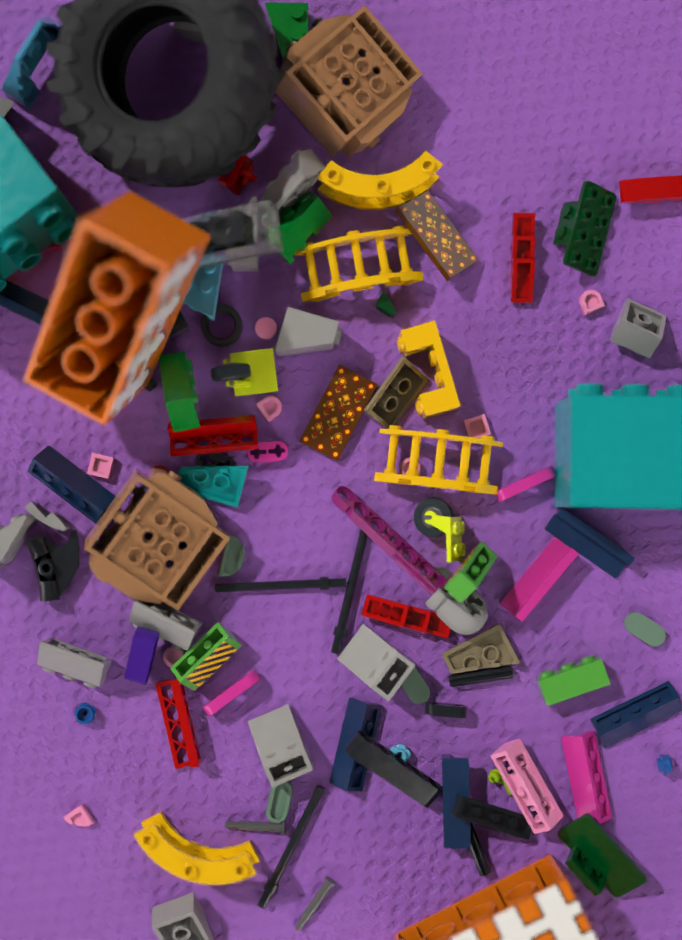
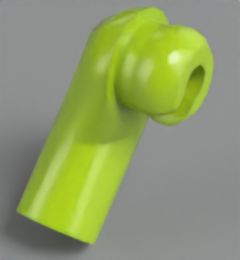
M491 770L488 775L489 781L492 784H503L508 795H512L499 770Z

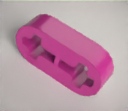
M281 441L258 442L259 450H266V454H260L258 459L251 455V451L255 449L247 450L248 458L256 463L282 461L288 455V447ZM276 445H280L281 449H285V453H281V457H277L275 453L269 454V450H275Z

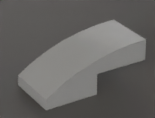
M31 501L24 507L35 518L52 528L62 531H69L71 529L70 525L58 512H51L48 515L37 502Z

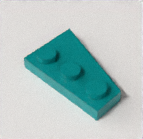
M181 466L178 475L181 477L180 481L203 498L237 508L249 466Z

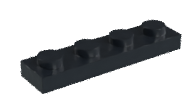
M461 794L457 795L451 816L529 840L532 829L523 814Z

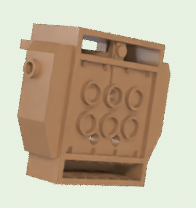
M364 5L352 16L345 14L322 20L298 42L294 41L286 49L287 54L280 67L281 81L275 92L332 158L341 150L346 156L350 157L354 153L362 152L367 146L372 149L381 140L379 136L403 114L412 92L411 87L423 73ZM342 80L347 81L348 86H345Z
M153 467L148 475L136 468L85 538L84 549L91 553L89 556V566L95 576L102 582H108L133 600L158 604L164 601L178 611L230 537L225 530L217 526L218 523L203 497L183 484L178 474L172 470L168 473L163 469ZM138 481L143 483V485L140 487L136 486ZM131 492L133 496L128 501L127 509L123 512L119 508ZM110 520H115L108 529L106 526L110 522ZM151 532L153 536L151 539H146L144 534ZM103 533L105 535L104 540L99 541L97 538ZM180 542L187 543L184 549L178 547ZM172 560L174 562L173 566L167 567L165 565L166 561Z

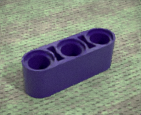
M141 626L137 627L132 640L124 679L143 685L147 684L160 632Z

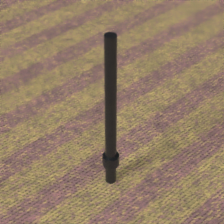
M361 529L338 624L334 627L333 631L335 636L331 653L335 654L340 653L343 637H346V624L368 537Z
M320 577V579L220 583L215 584V592L306 588L329 590V587H346V578L329 579V577Z
M317 785L271 879H268L264 886L265 891L258 903L260 908L265 909L272 894L276 893L279 887L278 882L325 790L324 787Z

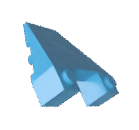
M48 16L37 21L14 58L7 78L3 82L2 91L5 95L30 110L40 94L39 89L30 76L45 54L47 42L57 39L61 29V24Z

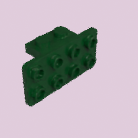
M584 181L578 201L563 203L553 244L559 247L566 246L563 258L564 265L591 277L597 275L617 198L615 193L591 181Z
M586 813L559 829L557 835L570 848L565 864L594 896L601 894L605 887L614 897L618 898L646 883V874L590 814Z

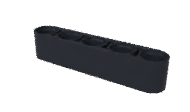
M358 731L345 747V751L350 757L424 807L429 808L443 791L441 786L432 778L362 731Z

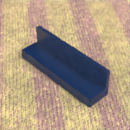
M6 280L7 284L0 292V306L43 326L51 301Z
M47 446L32 459L27 470L28 473L95 524L116 497L51 446Z
M562 507L556 510L544 528L613 578H617L625 565H631L635 559Z
M667 681L591 718L590 721L600 737L603 748H607L681 712V700L671 683Z
M349 698L330 777L331 784L345 791H363L368 768L350 757L345 751V747L358 731H362L375 739L382 705Z
M442 754L444 848H470V822L451 816L457 795L461 794L470 797L469 759L451 758V754Z

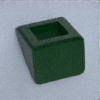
M383 291L375 308L393 319L396 311L387 294Z

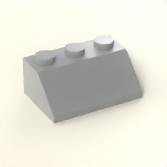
M311 149L295 152L290 158L292 160L290 164L284 166L278 172L279 177L266 186L267 191L262 196L263 213L266 221L281 216L285 209L295 205L298 199L307 193L318 180L317 177L326 166Z
M139 600L134 602L128 620L133 623L136 629L138 626L160 632L159 640H167L172 643L174 648L184 651V649L189 650L203 624L162 602L158 604Z
M50 637L40 642L37 665L43 666L42 670L55 673L57 671L62 673L66 679L72 681L79 679L84 681V685L96 688L104 684L113 659Z

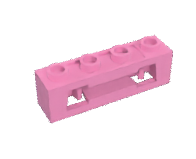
M521 739L504 743L491 755L492 760L533 833L551 830L563 817L560 808ZM503 761H508L510 766L507 769L508 771L513 769V774H508L502 763ZM530 805H532V806L530 807V810L537 812V814H536V816H535L534 818H533V816L531 815L530 811H529L528 808H527V807L530 806Z

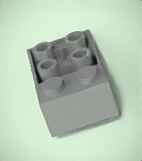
M20 513L10 519L11 524L5 527L3 525L0 526V568L11 562L16 556L37 519L33 515H28L27 513L22 515Z
M365 624L360 627L337 658L387 701H390L416 665L415 662Z
M289 704L248 721L261 762L272 788L314 769L313 761Z

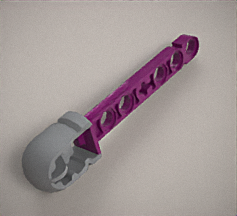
M339 486L332 494L333 503L343 513L346 511L348 517L432 595L425 604L431 610H436L437 616L450 629L459 634L471 635L484 626L488 617L487 605L480 595L473 591L460 603L444 588L453 573L445 579L371 508L358 500L359 497L349 488ZM338 494L344 495L347 500L341 499ZM354 509L360 510L363 516L357 514ZM370 523L376 525L379 531L373 529ZM403 554L408 555L411 561L406 560ZM419 569L424 570L427 576L422 575Z

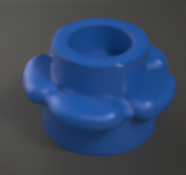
M81 703L74 711L75 718L80 724H90L95 719L96 709L94 706H90L89 703Z
M660 754V758L656 759L659 772H664V775L667 776V773H673L670 755Z

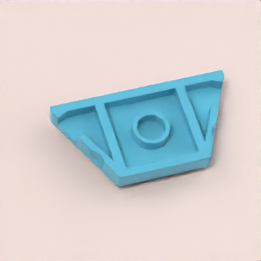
M225 252L202 257L183 304H187L194 311L203 313L210 320H215Z

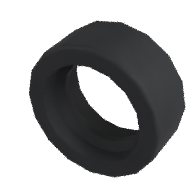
M217 304L215 315L225 313L233 318V333L226 338L215 337L209 330L210 319L204 314L201 318V331L212 345L227 347L234 344L240 338L243 324L238 312L233 307L226 304Z

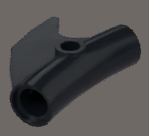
M72 530L67 543L63 546L54 544L44 534L26 541L38 578L40 601L60 600L61 595L71 583L79 567L80 547L77 530ZM48 564L50 565V568H51L50 571L47 569V565H48Z

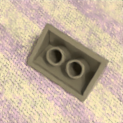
M402 356L363 413L386 429H389V425L396 426L428 381V378Z

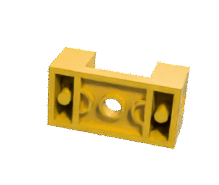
M435 320L401 330L396 340L399 353L403 352L404 356L408 357L429 351L427 355L430 366H434L436 370L434 380L436 386L441 387L440 389L419 395L418 401L415 403L418 416L422 415L423 419L457 410L460 407V403Z

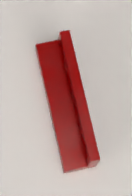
M255 415L199 420V428L175 433L171 422L168 423L171 457L258 449V429ZM244 437H253V442H242L241 440ZM223 439L230 440L228 444L219 443ZM201 441L209 442L206 446L197 445ZM178 443H186V444H187L184 448H176V449H175V444H178Z
M177 678L156 682L155 685L175 769L190 766V768L200 766L202 761L184 685ZM171 684L172 699L163 695L161 686ZM171 704L176 706L177 720L168 716L167 710ZM176 725L182 730L184 738L182 742L173 737L172 732ZM182 747L186 749L189 760L179 763L177 753Z

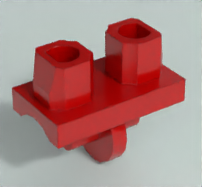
M246 154L237 159L236 167L231 170L230 174L221 175L219 183L232 194L239 196L242 188L247 187L249 181L256 182L257 176L252 174L255 168L252 166L253 160Z

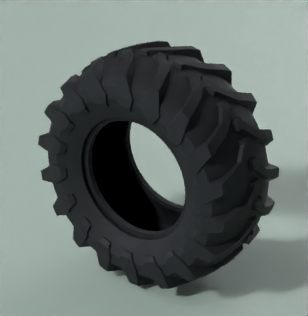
M74 0L73 2L60 5L56 16L62 23L57 39L47 42V54L52 56L55 61L54 78L47 81L49 92L58 94L62 107V115L59 119L63 126L71 127L78 137L77 141L81 149L88 156L91 155L97 162L101 163L105 169L129 181L143 185L174 188L190 187L204 183L206 179L230 172L236 167L237 159L256 149L261 141L258 134L259 131L275 115L277 106L272 102V97H274L277 85L281 80V69L275 65V56H277L275 34L271 32L270 26L265 19L266 14L257 0ZM172 22H187L199 26L207 44L209 57L206 80L199 95L188 108L172 118L162 121H142L129 103L125 86L126 67L133 49L148 32L158 26Z

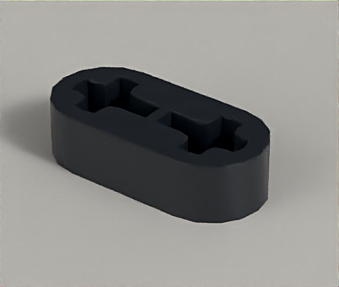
M207 453L210 454V459L215 460V464L207 463L206 466H218L219 462L226 464L227 461H230L231 466H237L236 462L230 457L218 453ZM197 454L196 463L198 466H203V461L200 459L202 456L205 457L206 454Z
M428 701L425 705V714L466 718L467 706Z

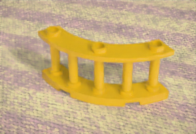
M425 151L413 163L398 171L382 175H365L349 171L331 160L317 177L318 180L323 182L318 192L338 204H344L358 210L391 209L404 205L406 202L429 190L439 180L436 172L443 164Z
M404 225L387 230L360 233L359 230L349 231L346 233L347 236L315 244L314 242H308L303 250L298 249L294 254L305 256L311 287H309V291L301 293L302 302H320L340 296L341 291L353 289V292L373 289V285L385 284V287L408 286L424 280L422 271H413V268H410L405 237L412 233L409 229H405ZM385 239H396L402 268L398 273H392V270L389 269ZM375 240L381 271L379 275L368 276L364 270L359 242ZM351 244L356 276L355 279L343 281L340 278L335 247ZM326 250L332 280L330 285L322 287V285H319L314 254Z
M389 425V429H380L379 433L390 435L387 469H384V473L375 472L374 481L456 489L458 491L481 494H498V486L490 485L488 480L491 446L503 447V442L494 441L495 437L481 436V439L449 435V430L437 429L436 433L402 430V426ZM399 436L412 437L409 471H406V475L397 474V470H395ZM421 438L438 439L434 474L432 473L431 477L419 476L418 463ZM447 440L462 442L459 477L456 476V480L445 479V475H443ZM471 444L483 446L480 475L476 483L469 482L470 478H468Z
M162 811L141 822L143 829L133 834L145 853L156 864L171 874L187 881L209 885L228 884L245 880L257 874L253 864L260 862V858L251 840L222 848H211L192 840L189 841L181 836L169 823Z

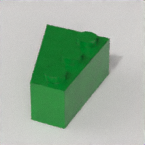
M265 3L266 14L272 32L275 34L276 44L282 61L287 54V47L294 41L298 42L309 32L308 3Z
M310 191L303 194L295 205L285 209L281 217L276 221L269 223L261 235L277 255L291 264L294 261L292 256L299 248L303 250L307 246L305 241L311 234L316 235L332 215L320 198Z
M185 351L161 355L159 361L164 399L174 433L199 428L200 424L196 403L199 402L196 389L193 390V387H196L194 374H190V372H194L192 360L187 359Z

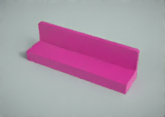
M554 537L500 601V604L518 620L523 622L577 557L578 553Z
M586 731L577 736H562L561 740L577 818L588 813L599 824H602L612 818L595 731Z

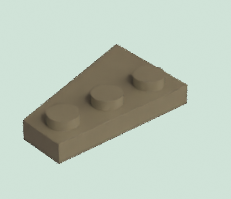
M499 623L441 653L451 674L520 663Z

